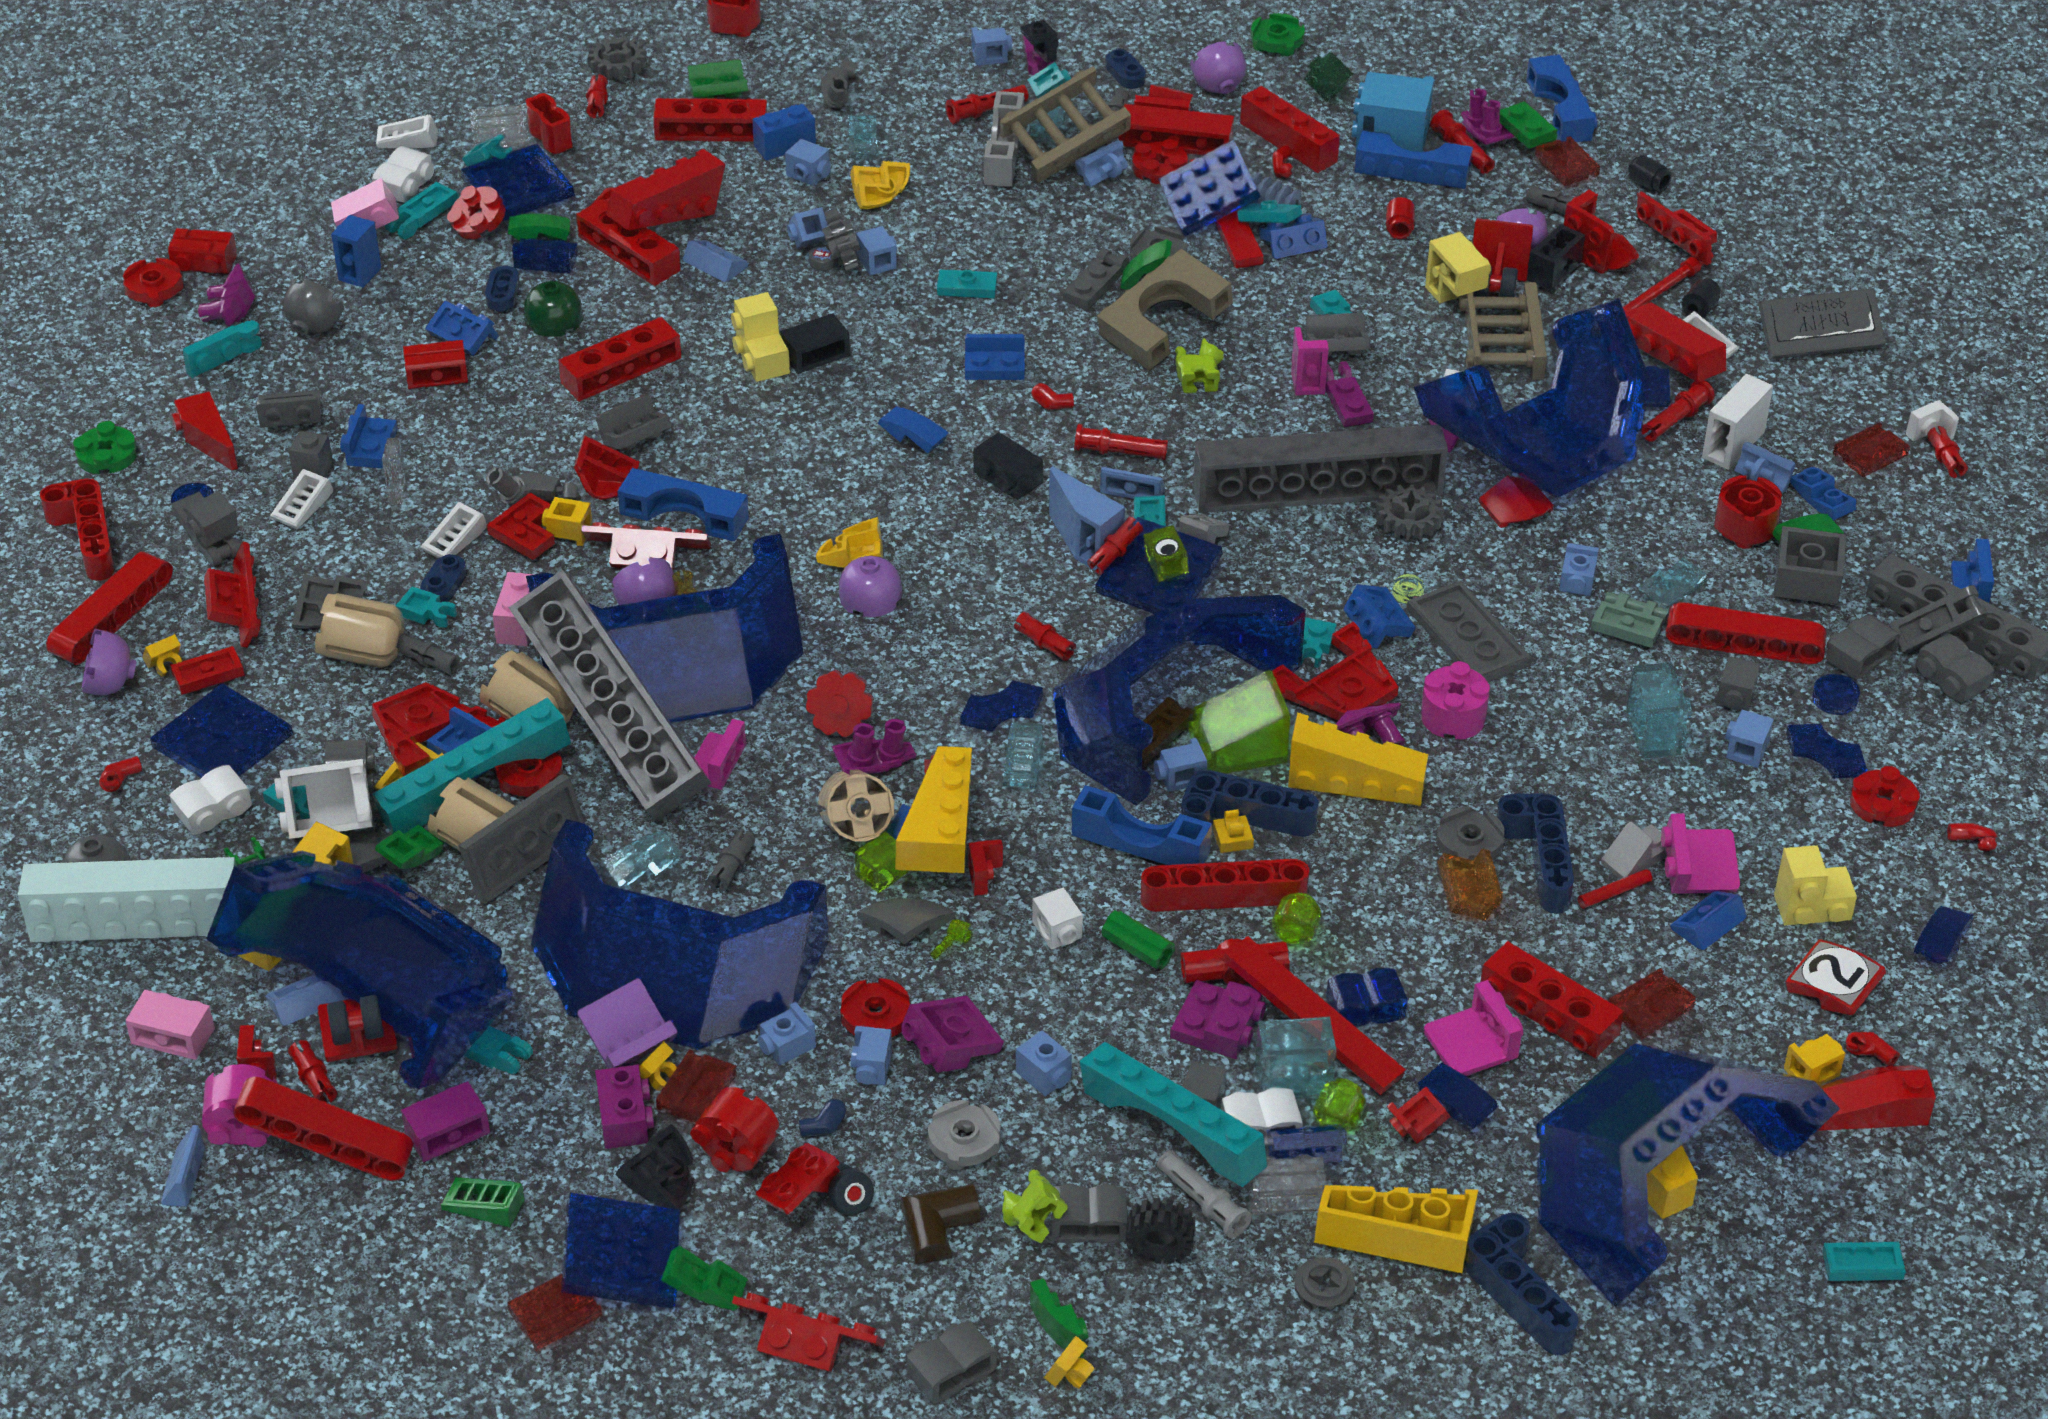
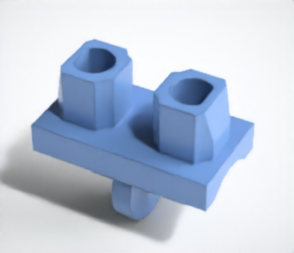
M1116 140L1075 161L1077 173L1079 176H1083L1085 186L1091 187L1108 177L1115 178L1122 173V170L1128 168V163L1123 155V141Z
M1745 442L1743 443L1742 453L1734 471L1747 475L1749 480L1757 481V477L1765 478L1774 483L1781 493L1787 491L1796 464L1760 446Z

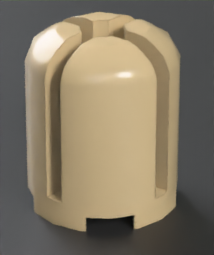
M339 593L327 594L321 609V613L324 614L320 633H316L315 652L322 654L324 657L378 668L389 666L398 655L399 648H396L399 636L404 634V618L401 610L393 604Z
M510 650L502 655L492 666L497 671L491 678L488 687L484 684L481 686V703L506 720L548 697L564 716L567 724L575 707L554 674L523 652L516 653Z
M850 770V775L843 771L833 774L824 783L819 793L818 804L826 808V811L820 812L823 822L832 831L851 841L867 842L879 837L888 827L891 818L894 816V799L890 789L880 779L860 770ZM860 798L862 802L868 801V803L859 804L855 811H851V805L855 804V799Z
M457 777L440 794L445 800L440 806L436 817L430 814L428 830L432 835L460 851L458 845L508 812L515 805L468 777L466 780Z

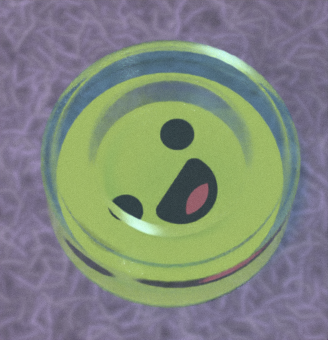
M1412 574L1400 575L1393 581L1392 595L1397 601L1407 604L1408 600L1424 595V582L1421 578Z

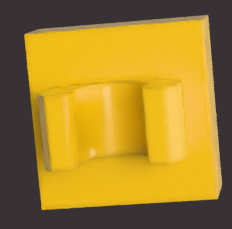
M174 634L146 646L142 658L148 669L156 666L157 673L164 677L167 673L163 665L164 662L170 661L173 664L182 662L181 657L178 655L181 644Z
M1238 809L1225 811L1223 819L1213 820V832L1220 853L1253 849L1254 838L1246 815L1239 816Z
M664 1041L639 1065L640 1078H649L652 1087L658 1091H661L668 1084L662 1079L660 1072L667 1074L670 1079L679 1072L675 1064L665 1061L674 1051Z
M1075 1336L1044 1376V1379L1056 1388L1065 1376L1071 1385L1079 1389L1095 1369L1091 1363L1079 1358L1088 1345Z

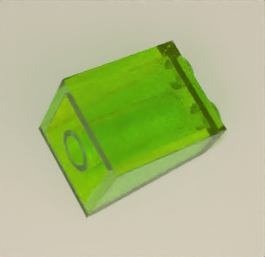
M1272 670L1265 671L1194 707L1193 721H1189V733L1191 739H1197L1207 759L1208 770L1226 774L1287 763L1291 716Z

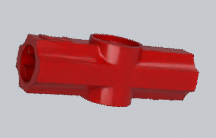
M1228 939L1220 943L1217 949L1181 953L1180 963L1183 982L1223 979L1227 984L1229 981L1241 985L1245 984L1247 981L1222 961L1224 954L1242 940ZM1286 942L1258 944L1289 970V951Z

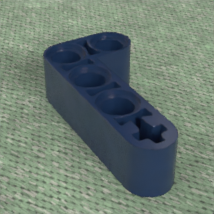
M1199 770L1190 778L1182 799L1181 814L1213 824L1215 818H1224L1225 811L1238 809L1239 816L1246 815L1250 826L1306 837L1312 835L1317 829L1319 801L1316 796L1309 792L1212 770Z
M1546 793L1506 794L1502 796L1498 802L1497 818L1504 826V838L1531 840L1541 907L1545 911L1554 914L1567 911L1571 903L1574 876L1561 800L1557 796Z
M1518 1213L1501 1215L1469 1237L1465 1269L1545 1351L1553 1355H1565L1574 1347L1578 1315L1522 1260L1527 1252L1530 1235V1223L1527 1218Z

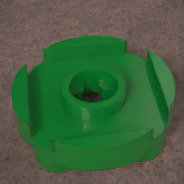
M1273 13L1269 15V19L1262 20L1261 16L1255 19L1251 25V40L1256 51L1279 53L1287 57L1293 55L1295 49L1299 48L1304 42V25L1300 26L1299 20L1288 14Z
M111 421L100 422L96 428L88 430L73 441L77 464L84 471L92 474H100L99 470L109 469L110 473L119 472L130 466L136 459L137 446L135 436L128 429L115 426Z

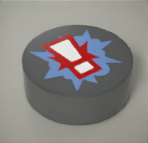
M818 245L809 251V264L816 270H830L838 263V258L833 260L828 245Z

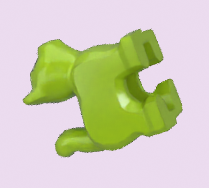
M1205 338L1201 341L1199 355L1187 354L1182 346L1176 347L1177 377L1181 382L1183 392L1196 393L1197 387L1193 384L1194 382H1203L1205 392H1216L1220 382V373L1217 365L1224 359L1223 351L1214 344L1208 343Z
M1031 1170L1028 1173L1030 1184L1022 1196L1008 1190L1003 1191V1221L1011 1227L1018 1225L1019 1229L1027 1234L1029 1238L1042 1243L1049 1234V1230L1044 1224L1048 1215L1052 1212L1055 1218L1060 1219L1068 1209V1206L1060 1198L1057 1188L1051 1185L1045 1177L1041 1176L1039 1171Z

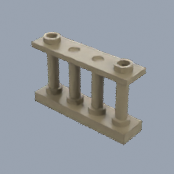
M1094 66L1086 71L1081 70L1077 72L1072 79L1021 109L1007 113L1000 120V135L1004 139L1014 133L1034 160L1031 161V176L1037 184L1074 163L1082 156H1086L1130 130L1131 114L1123 107L1118 111H1112L1093 87L1096 85V69ZM1084 92L1102 115L1103 120L1094 125H1089L1070 99ZM1061 106L1080 130V133L1072 138H1065L1047 113ZM1037 119L1057 144V147L1048 152H1042L1024 126Z
M1524 282L1523 294H1518V297H1474L1473 292L1459 296V311H1464L1469 347V350H1466V367H1471L1473 374L1479 375L1480 365H1525L1526 368H1531L1532 380H1544L1547 353L1536 282ZM1475 309H1518V312H1521V314L1476 315ZM1477 327H1520V330L1525 331H1523V334H1478ZM1480 346H1523V349L1528 350H1526V353H1481Z

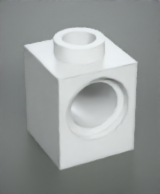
M1064 887L1033 898L1032 922L1051 950L1071 944L1082 938L1083 915Z

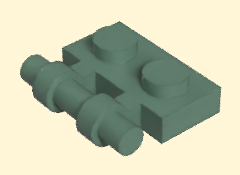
M1607 592L1604 601H1601L1592 619L1591 630L1652 648L1662 629L1663 621L1666 622L1669 609L1659 607L1658 603L1650 600L1645 603L1632 599L1629 594L1620 592L1619 595Z

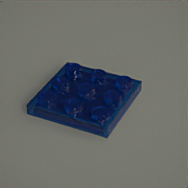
M1234 140L1159 178V182L1185 237L1261 198Z
M538 144L513 151L503 159L495 157L461 169V178L468 186H474L475 188L491 187L498 192L505 206V215L502 221L575 196L574 186Z
M1137 517L1133 524L1135 526L1139 522L1144 531L1126 547L1127 551L1122 557L1118 556L1107 567L1096 582L1095 591L1097 594L1181 624L1222 557V547ZM1165 538L1175 539L1179 543V549L1172 555L1161 556L1154 549L1158 541Z
M222 683L150 737L152 748L200 778L211 770L225 765H230L240 777L294 734L291 724Z
M570 1193L566 1206L561 1292L674 1309L677 1301V1289L661 1279L671 1251L679 1246L680 1210Z

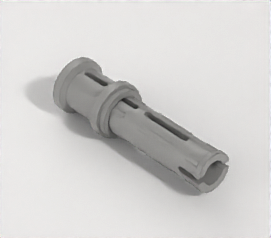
M1174 1150L1166 1151L1159 1158L1157 1163L1158 1169L1163 1171L1182 1190L1201 1205L1202 1214L1207 1219H1214L1222 1226L1223 1232L1228 1238L1238 1237L1247 1229L1251 1222L1252 1214L1246 1208H1239L1231 1200V1196L1226 1190L1215 1189L1179 1157Z

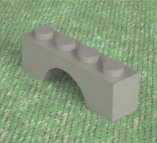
M996 91L991 141L987 140L984 154V185L1012 187L1020 140L1014 133L1003 139L1000 135V120L1007 113L1024 107V93Z

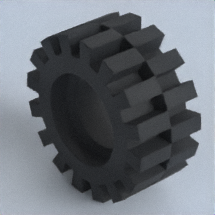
M1154 1198L1153 1203H1150L1148 1199L1142 1200L1141 1205L1136 1203L1128 1216L1126 1231L1128 1249H1133L1132 1254L1136 1257L1143 1254L1142 1260L1147 1262L1150 1258H1154L1157 1264H1161L1162 1259H1166L1167 1264L1174 1263V1257L1178 1261L1183 1260L1185 1255L1189 1256L1191 1249H1193L1196 1223L1195 1217H1192L1193 1212L1190 1209L1184 1211L1185 1205L1180 1202L1174 1206L1173 1200L1167 1199L1166 1203H1161L1160 1198Z

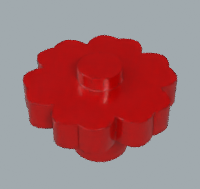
M832 670L828 674H823L817 678V687L811 688L807 693L806 710L815 715L813 725L821 729L825 735H831L837 730L842 737H847L853 733L854 726L863 723V720L868 719L873 713L874 697L865 692L867 682L852 671L844 676L838 670Z

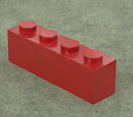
M1263 86L1241 97V125L1277 148L1283 145L1288 146L1291 149V156L1317 173L1338 162L1340 140L1338 133Z
M1124 104V107L1131 114L1130 130L1119 135L1118 140L1123 141L1125 147L1135 148L1139 143L1162 142L1165 139H1174L1178 142V147L1182 148L1187 154L1229 157L1233 141L1234 116Z
M1650 302L1623 313L1622 334L1625 341L1694 381L1701 382L1726 371V344Z

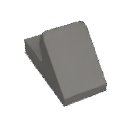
M1203 514L1181 515L1179 521L1180 548L1183 552L1208 560L1216 537L1227 536L1231 524Z
M1630 821L1601 858V864L1619 879L1650 868L1667 857L1666 847H1662L1661 831L1652 824L1641 830Z

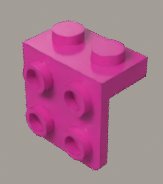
M1684 813L1670 814L1667 826L1661 829L1662 847H1666L1665 874L1667 878H1670L1671 893L1737 892L1740 887V878L1733 832L1729 829L1687 830Z
M1488 980L1475 984L1472 1008L1429 1022L1424 1026V1035L1455 1078H1462L1518 1058L1521 1037L1524 1034L1520 1020L1516 1016L1513 1017L1506 1007L1502 994L1496 992Z

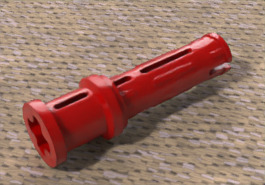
M1025 85L1001 90L1003 92L1024 93V102H1027L1029 99ZM996 92L981 96L969 94L967 98L957 101L954 99L947 100L945 108L949 121L952 124H956L961 119L969 117L976 119L983 112L993 110Z
M1440 110L1432 117L1430 127L1433 131L1439 132L1443 136L1445 143L1472 146L1471 163L1481 174H1488L1493 170L1495 161L1466 134V127L1462 123H1457L1449 110Z
M1705 380L1701 382L1694 381L1688 391H1682L1676 395L1673 404L1642 425L1641 434L1644 435L1649 430H1652L1645 439L1653 442L1684 417H1692L1697 414L1699 407L1708 405L1714 400L1715 393L1712 386Z
M1079 423L1074 442V451H1079L1080 449L1099 451L1101 455L1108 454V451L1162 460L1166 459L1168 440L1111 433V430L1106 427L1102 430L1085 428L1083 424Z

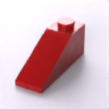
M210 392L174 400L176 413L171 414L176 432L182 431L187 443L230 470L238 469L233 443Z

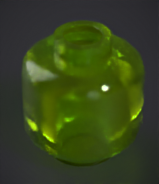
M1295 893L1286 895L1279 902L1273 915L1272 928L1275 934L1288 944H1305L1314 937L1321 921L1322 911L1313 897L1308 894Z
M1338 1078L1323 1085L1313 1108V1114L1320 1122L1319 1126L1322 1130L1329 1134L1339 1135L1340 1132H1350L1356 1128L1366 1105L1365 1097L1361 1093L1362 1089L1356 1083L1344 1078Z

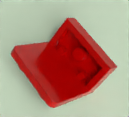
M1589 189L1566 204L1564 226L1585 234L1582 263L1604 274L1609 268L1614 229L1611 225L1595 216L1598 194Z

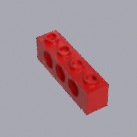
M656 98L653 116L655 141L754 142L752 119L767 113V99Z
M603 199L576 213L579 238L653 286H657L681 271L680 251L675 244L670 243L647 227L634 230L625 229L606 215L609 203Z
M659 317L558 359L560 382L578 402L681 359L680 335L662 317Z
M1509 941L1483 964L1481 982L1488 980L1493 989L1502 994L1505 1004L1595 1059L1620 1035L1624 1010Z

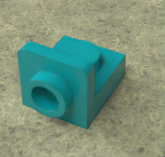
M1054 62L1027 80L1039 98L1072 78L1066 68L1061 71Z

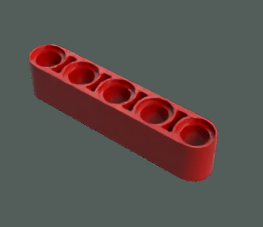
M144 551L137 553L52 630L46 642L47 651L75 665L84 662L90 648H93L90 641L94 629L111 633L118 631L169 583L173 574L172 564Z
M1679 602L1670 607L1665 632L1667 639L1677 645L1801 664H1817L1823 660L1827 636L1825 627L1813 621Z
M1299 859L1151 866L1146 868L1141 875L1140 902L1145 909L1153 912L1300 904L1307 898L1309 867L1304 861Z
M250 1077L244 1081L233 1113L235 1118L246 1126L389 1181L400 1180L404 1177L414 1145L412 1139L402 1132L261 1077Z

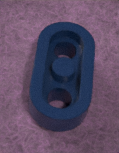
M1114 49L1106 55V69L1122 87L1136 89L1145 84L1146 71L1131 53L1124 49Z
M505 265L496 267L490 272L485 291L488 308L497 312H504L514 306L520 285L519 272L516 268Z
M452 554L444 555L437 559L421 582L420 589L439 595L440 602H449L467 576L464 559Z

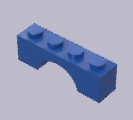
M1561 55L1529 58L1526 81L1535 97L1547 98L1558 103L1554 106L1552 125L1557 129L1559 143L1568 144L1592 140L1593 130L1597 127V116L1595 112L1591 111L1587 97L1582 95L1578 81L1572 77L1569 65L1565 64Z
M1362 130L1356 149L1354 173L1466 189L1471 170L1473 147L1444 143L1441 147L1432 151L1414 152L1396 145L1391 139L1390 134Z
M632 468L618 489L620 515L649 521L655 516L666 512H687L702 520L707 535L735 542L749 519L748 497L746 494Z
M1087 785L1084 786L1072 807V836L1166 865L1205 863L1210 853L1212 823L1179 814L1173 822L1164 825L1146 823L1131 815L1122 806L1116 794Z

